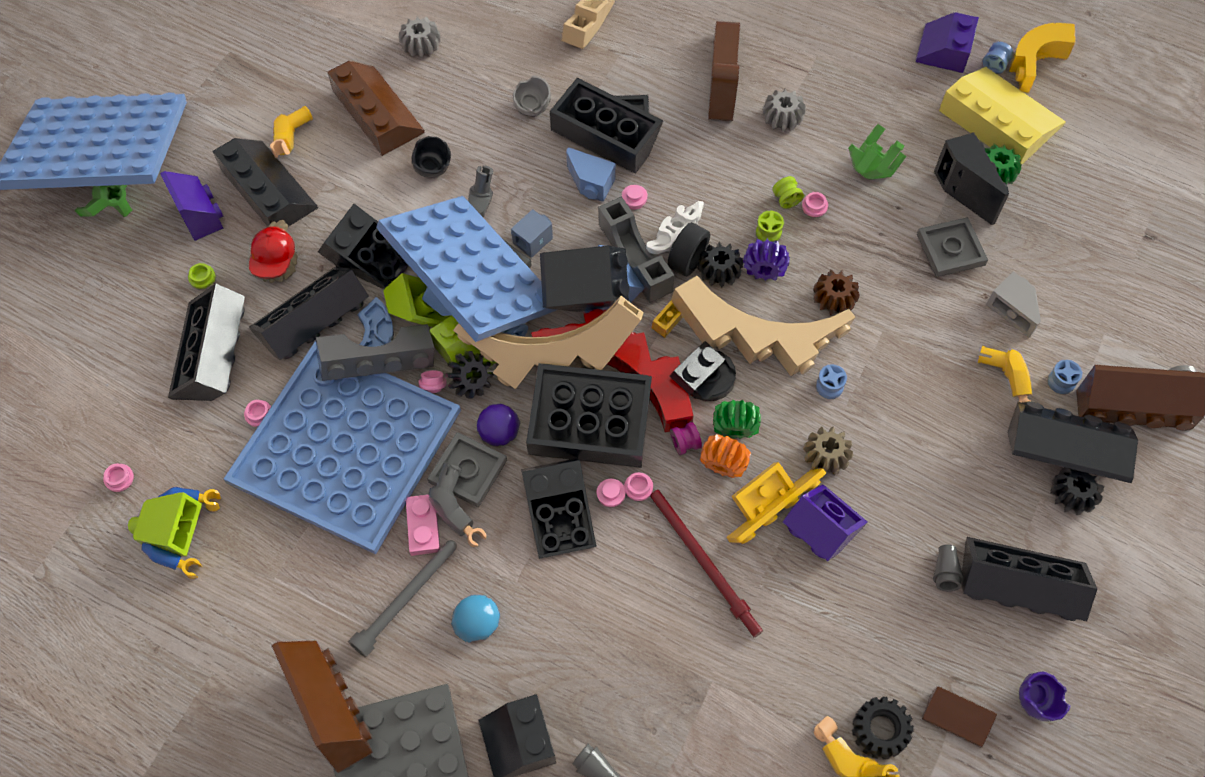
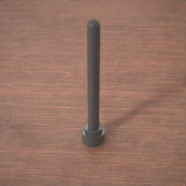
M453 540L447 541L367 630L363 629L360 633L356 632L350 638L348 643L360 655L366 658L375 649L373 646L377 642L375 638L456 550V542Z

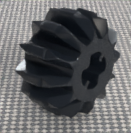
M720 241L717 247L709 244L706 251H702L700 254L698 270L701 272L702 280L710 279V286L719 283L720 287L723 288L725 282L733 285L735 279H739L741 276V268H743L744 264L743 258L740 257L739 249L732 250L731 243L726 247H723Z
M466 351L464 356L462 354L455 355L456 363H447L452 369V373H445V377L453 379L448 384V387L450 389L456 388L455 394L462 397L465 394L466 398L473 399L475 394L478 396L484 395L483 387H491L490 382L487 381V377L494 376L493 372H487L491 363L489 361L483 362L484 356L481 353H477L474 356L473 351ZM472 371L473 376L466 378V373Z
M1064 467L1053 478L1052 484L1054 486L1051 488L1050 494L1058 496L1055 499V504L1062 503L1065 505L1064 513L1069 512L1072 508L1077 516L1081 515L1084 511L1086 513L1092 512L1095 506L1101 503L1103 498L1101 493L1104 491L1105 486L1097 483L1100 477L1098 475L1092 476L1090 473Z

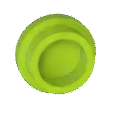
M198 263L189 270L188 280L194 288H208L216 279L214 269L207 264Z

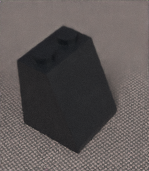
M607 245L540 253L543 308L582 312L610 307L620 296L629 301L630 288L627 276L628 259L626 249Z

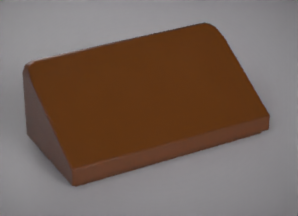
M937 686L931 693L922 720L982 748L995 722L997 713Z

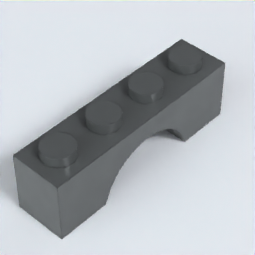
M622 196L598 206V224L612 246L626 249L628 263L645 289L642 292L649 303L672 293L674 286L673 272L661 255L655 256L647 251L646 244L639 233L635 216Z
M428 324L400 327L398 335L391 342L376 347L358 345L352 342L345 334L316 337L317 359L322 381L434 367V344Z

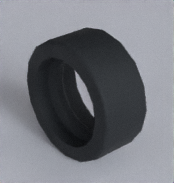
M693 222L688 223L681 230L670 250L667 261L669 268L686 277L691 275L697 268L698 262H700V254L702 251H706L708 247L710 232Z

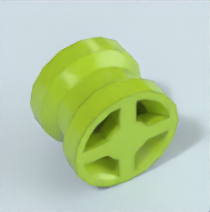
M792 176L780 179L772 188L774 195L780 198L779 203L783 209L792 208L804 199L803 191L797 188L798 183Z
M765 211L759 216L756 228V236L759 240L766 241L768 238L769 241L774 242L781 238L784 226V219L781 214L775 211Z

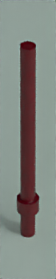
M660 490L652 492L650 495L651 499L731 606L730 612L736 620L740 619L753 638L759 636L763 629L751 615L749 605L744 599L740 600Z

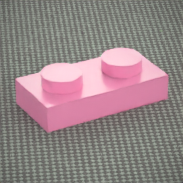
M429 494L408 497L406 499L410 555L437 553L440 550L438 515L429 500Z

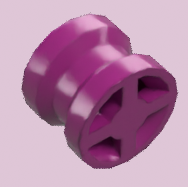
M693 422L687 423L681 429L677 427L670 429L671 439L679 456L686 454L689 449L698 450L702 448L700 434Z

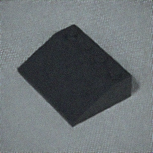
M539 363L526 440L528 455L569 460L578 458L580 461L642 468L652 376Z

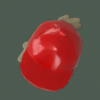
M280 220L277 223L275 221L271 222L267 228L256 233L252 239L249 270L253 276L262 278L263 282L267 280L270 283H273L275 280L282 282L283 278L287 280L296 272L295 265H297L298 256L295 252V242L286 232L288 225L284 220Z

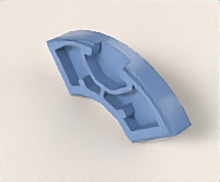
M376 297L357 314L365 329L363 340L359 344L362 346L376 347L385 345L393 340L394 331L391 317L385 305Z

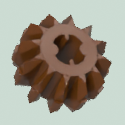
M831 269L827 275L821 274L818 282L814 284V303H820V311L828 309L830 316L834 311L838 313L847 309L851 311L860 296L858 292L859 283L852 282L853 275L844 276L843 270L835 274Z

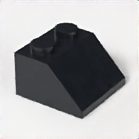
M537 694L506 703L478 720L493 777H516L556 764L554 750Z

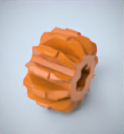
M717 434L709 436L707 441H705L700 461L705 464L706 468L713 470L714 473L730 478L742 477L749 464L751 452L746 448L745 444L737 442V439L733 440L728 436L723 437Z

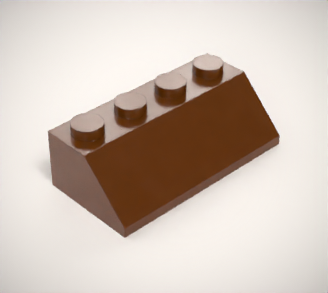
M347 61L327 71L332 91L382 156L425 133L423 127L374 66Z
M1094 365L1076 390L1078 416L1092 415L1106 423L1121 422L1129 426L1146 425L1148 428L1153 429L1173 427L1180 431L1193 429L1205 417L1204 372Z
M316 640L276 642L272 644L273 651L316 747L337 773L373 753L368 743L372 739V735L365 722L359 723L356 718L360 710L353 697L347 698L344 690L348 689V685L340 671L335 674L333 666L337 665V662L330 649L327 648L323 651Z

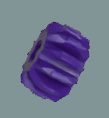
M768 238L766 241L756 239L755 243L749 244L743 259L747 274L754 275L755 279L762 278L765 282L767 279L776 281L778 277H783L790 261L786 246L779 245L778 240L771 242Z

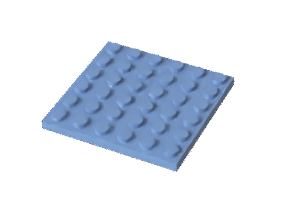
M169 92L163 95L144 93L138 96L119 94L113 97L94 95L88 98L69 96L63 99L44 97L35 100L0 161V190L155 184L186 106L185 94Z
M314 342L224 477V481L245 493L376 555L406 505V499L413 493L458 417L461 408L460 405L387 373L322 381L317 359L316 342Z

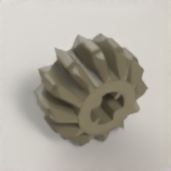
M821 426L817 434L813 432L809 434L808 442L804 444L803 450L806 452L805 462H813L811 465L813 470L823 468L826 474L830 470L835 476L839 473L840 469L845 470L848 467V461L853 457V451L850 450L852 440H844L845 431L836 434L834 426L830 428L829 432H826Z

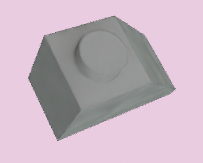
M1013 271L992 292L986 305L1030 338L1041 322L1036 289L1027 279L1020 277Z

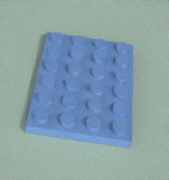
M464 196L378 221L376 227L378 231L475 342L557 311L556 309L543 308L540 279Z

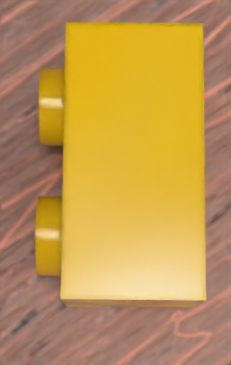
M672 301L665 306L652 322V329L664 338L683 318L681 312L677 310Z

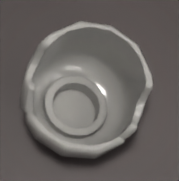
M531 76L526 81H520L513 92V105L521 114L528 116H537L543 113L551 100L550 86L545 79L538 76Z

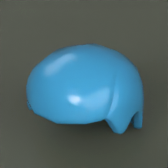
M470 595L461 600L454 609L451 625L455 635L465 642L486 640L498 628L500 613L496 603L491 598H487L485 595Z

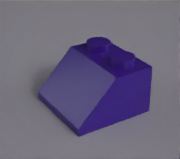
M954 12L926 23L915 62L963 73L971 53L979 17Z
M168 171L160 173L194 241L224 229L219 220L224 216L217 202L211 204L210 200L214 198L207 184L202 186L198 176Z
M824 484L802 495L783 520V523L788 527L793 536L804 540L816 556L827 561L838 555L868 523Z

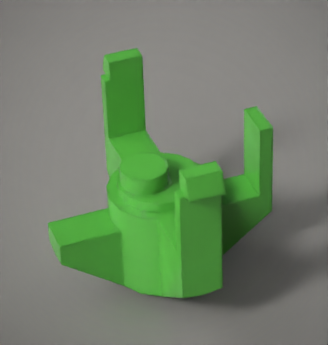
M879 124L874 127L860 148L852 143L848 147L853 168L867 179L892 177L907 157L900 152L903 150L904 145L899 141H896L894 145L892 144L885 154L881 152L883 147L876 142L885 131V128Z
M127 185L93 186V199L85 207H77L75 212L80 217L95 216L106 207H114L123 217H126L132 211L126 200L125 188Z

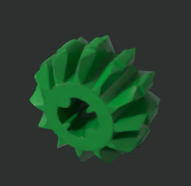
M993 144L990 148L985 147V152L990 161L996 165L997 173L1002 182H1005L1006 185L1008 183L1012 184L1022 169V164L1020 163L1021 156L1015 155V148L1006 149L1005 144L1001 148L996 144Z
M732 400L730 402L723 401L715 406L713 426L714 432L723 437L728 436L731 439H742L744 437L750 438L759 433L761 414L760 408L754 405V403Z

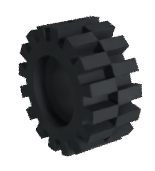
M884 696L881 699L875 697L869 702L866 701L855 714L856 716L852 722V725H854L852 734L853 736L856 735L857 739L855 742L857 746L862 745L864 748L862 751L865 754L870 752L873 758L877 759L880 756L883 759H889L891 756H897L911 742L913 737L911 733L914 731V725H910V722L913 719L911 714L906 715L905 711L907 708L904 705L902 707L897 705L899 701L895 699L888 701V697ZM878 716L888 718L894 725L893 737L887 740L877 738L871 730L872 719Z

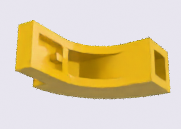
M1044 24L1033 28L1022 37L1009 67V72L1016 73L1015 80L1019 81L1020 91L1030 92L1036 78L1037 60L1043 58L1068 59L1075 45V24Z

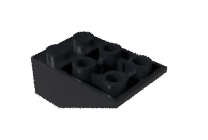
M974 132L945 140L934 170L944 192L989 224L994 225L1009 196V190L1006 183L1002 182L998 175L996 165L990 161L986 154L984 144L978 140Z
M353 204L322 244L318 253L334 265L351 269L356 277L384 290L401 273H404L409 265L376 228L378 221L356 204Z
M575 458L521 469L538 558L597 547L580 460Z

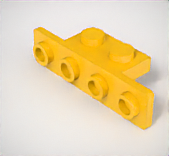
M774 462L731 496L747 521L726 537L730 543L745 544L753 539L758 528L774 522L778 518L777 513L783 508L788 509L795 505L799 500L798 496L804 491L808 492L816 488L821 483L819 479L826 474L824 469H811L793 483L781 464Z

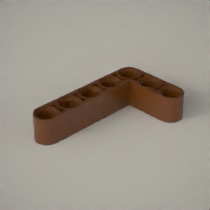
M716 21L708 119L733 121L740 67L738 65L740 22Z

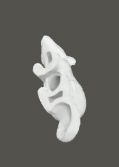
M698 201L686 209L683 205L678 206L674 218L667 216L661 223L656 240L647 242V251L651 254L670 252L677 236L688 223L693 222L698 225L704 202Z

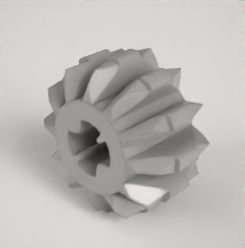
M417 16L416 20L408 19L407 24H401L399 41L405 53H409L412 57L418 54L422 58L424 54L432 55V50H438L441 38L435 21L430 22L427 17L421 20Z
M786 89L782 93L775 90L772 95H768L763 106V116H765L766 124H772L773 130L779 127L783 132L787 127L794 130L796 125H801L806 112L803 96H796L795 91L788 93Z

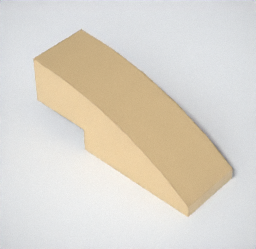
M581 0L575 6V14L564 23L562 41L583 49L603 24L615 0Z

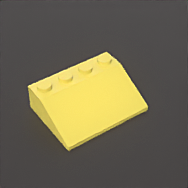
M987 67L961 77L945 92L939 109L941 113L969 133L974 132L977 138L989 147L996 144L1001 148L1005 144L1008 150L1015 148V155L1021 156V164L1029 159L1065 124L1064 120Z

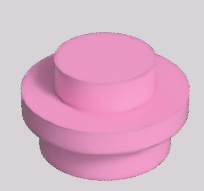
M630 185L623 190L622 198L630 209L637 210L642 208L647 202V191L642 186Z
M812 192L803 199L802 209L811 217H820L827 212L828 201L822 193Z
M430 370L421 374V379L418 383L421 389L430 393H437L447 385V380L443 377V372Z
M263 400L251 401L245 408V420L250 426L258 427L270 410L271 405Z
M125 464L110 465L105 470L103 477L105 486L113 492L126 490L134 480L133 471Z
M644 473L631 474L625 481L626 495L632 500H646L653 492V482Z
M606 479L597 487V498L606 507H616L625 499V487L616 479Z

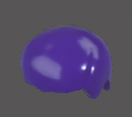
M492 404L481 411L477 420V432L485 443L493 447L504 446L517 437L521 423L518 415L511 407L504 404Z
M1040 671L1028 674L1019 688L1021 706L1029 716L1040 721L1063 719L1071 707L1065 701L1067 688L1059 683L1054 675Z

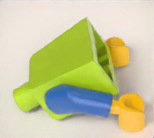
M172 487L157 498L146 500L143 503L140 515L129 520L128 529L133 534V539L142 544V551L154 563L176 570V567L180 568L188 578L196 579L198 576L188 572V568L191 565L202 567L200 562L195 558L187 560L180 558L181 556H187L202 503H204L209 511L219 510V504L209 502V500L221 499L220 493L215 489H209L204 494H200L199 490Z

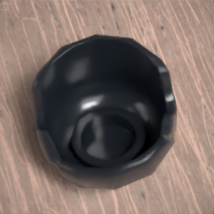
M427 136L416 142L411 156V163L414 170L420 175L437 178L448 169L451 150L447 143L439 137Z

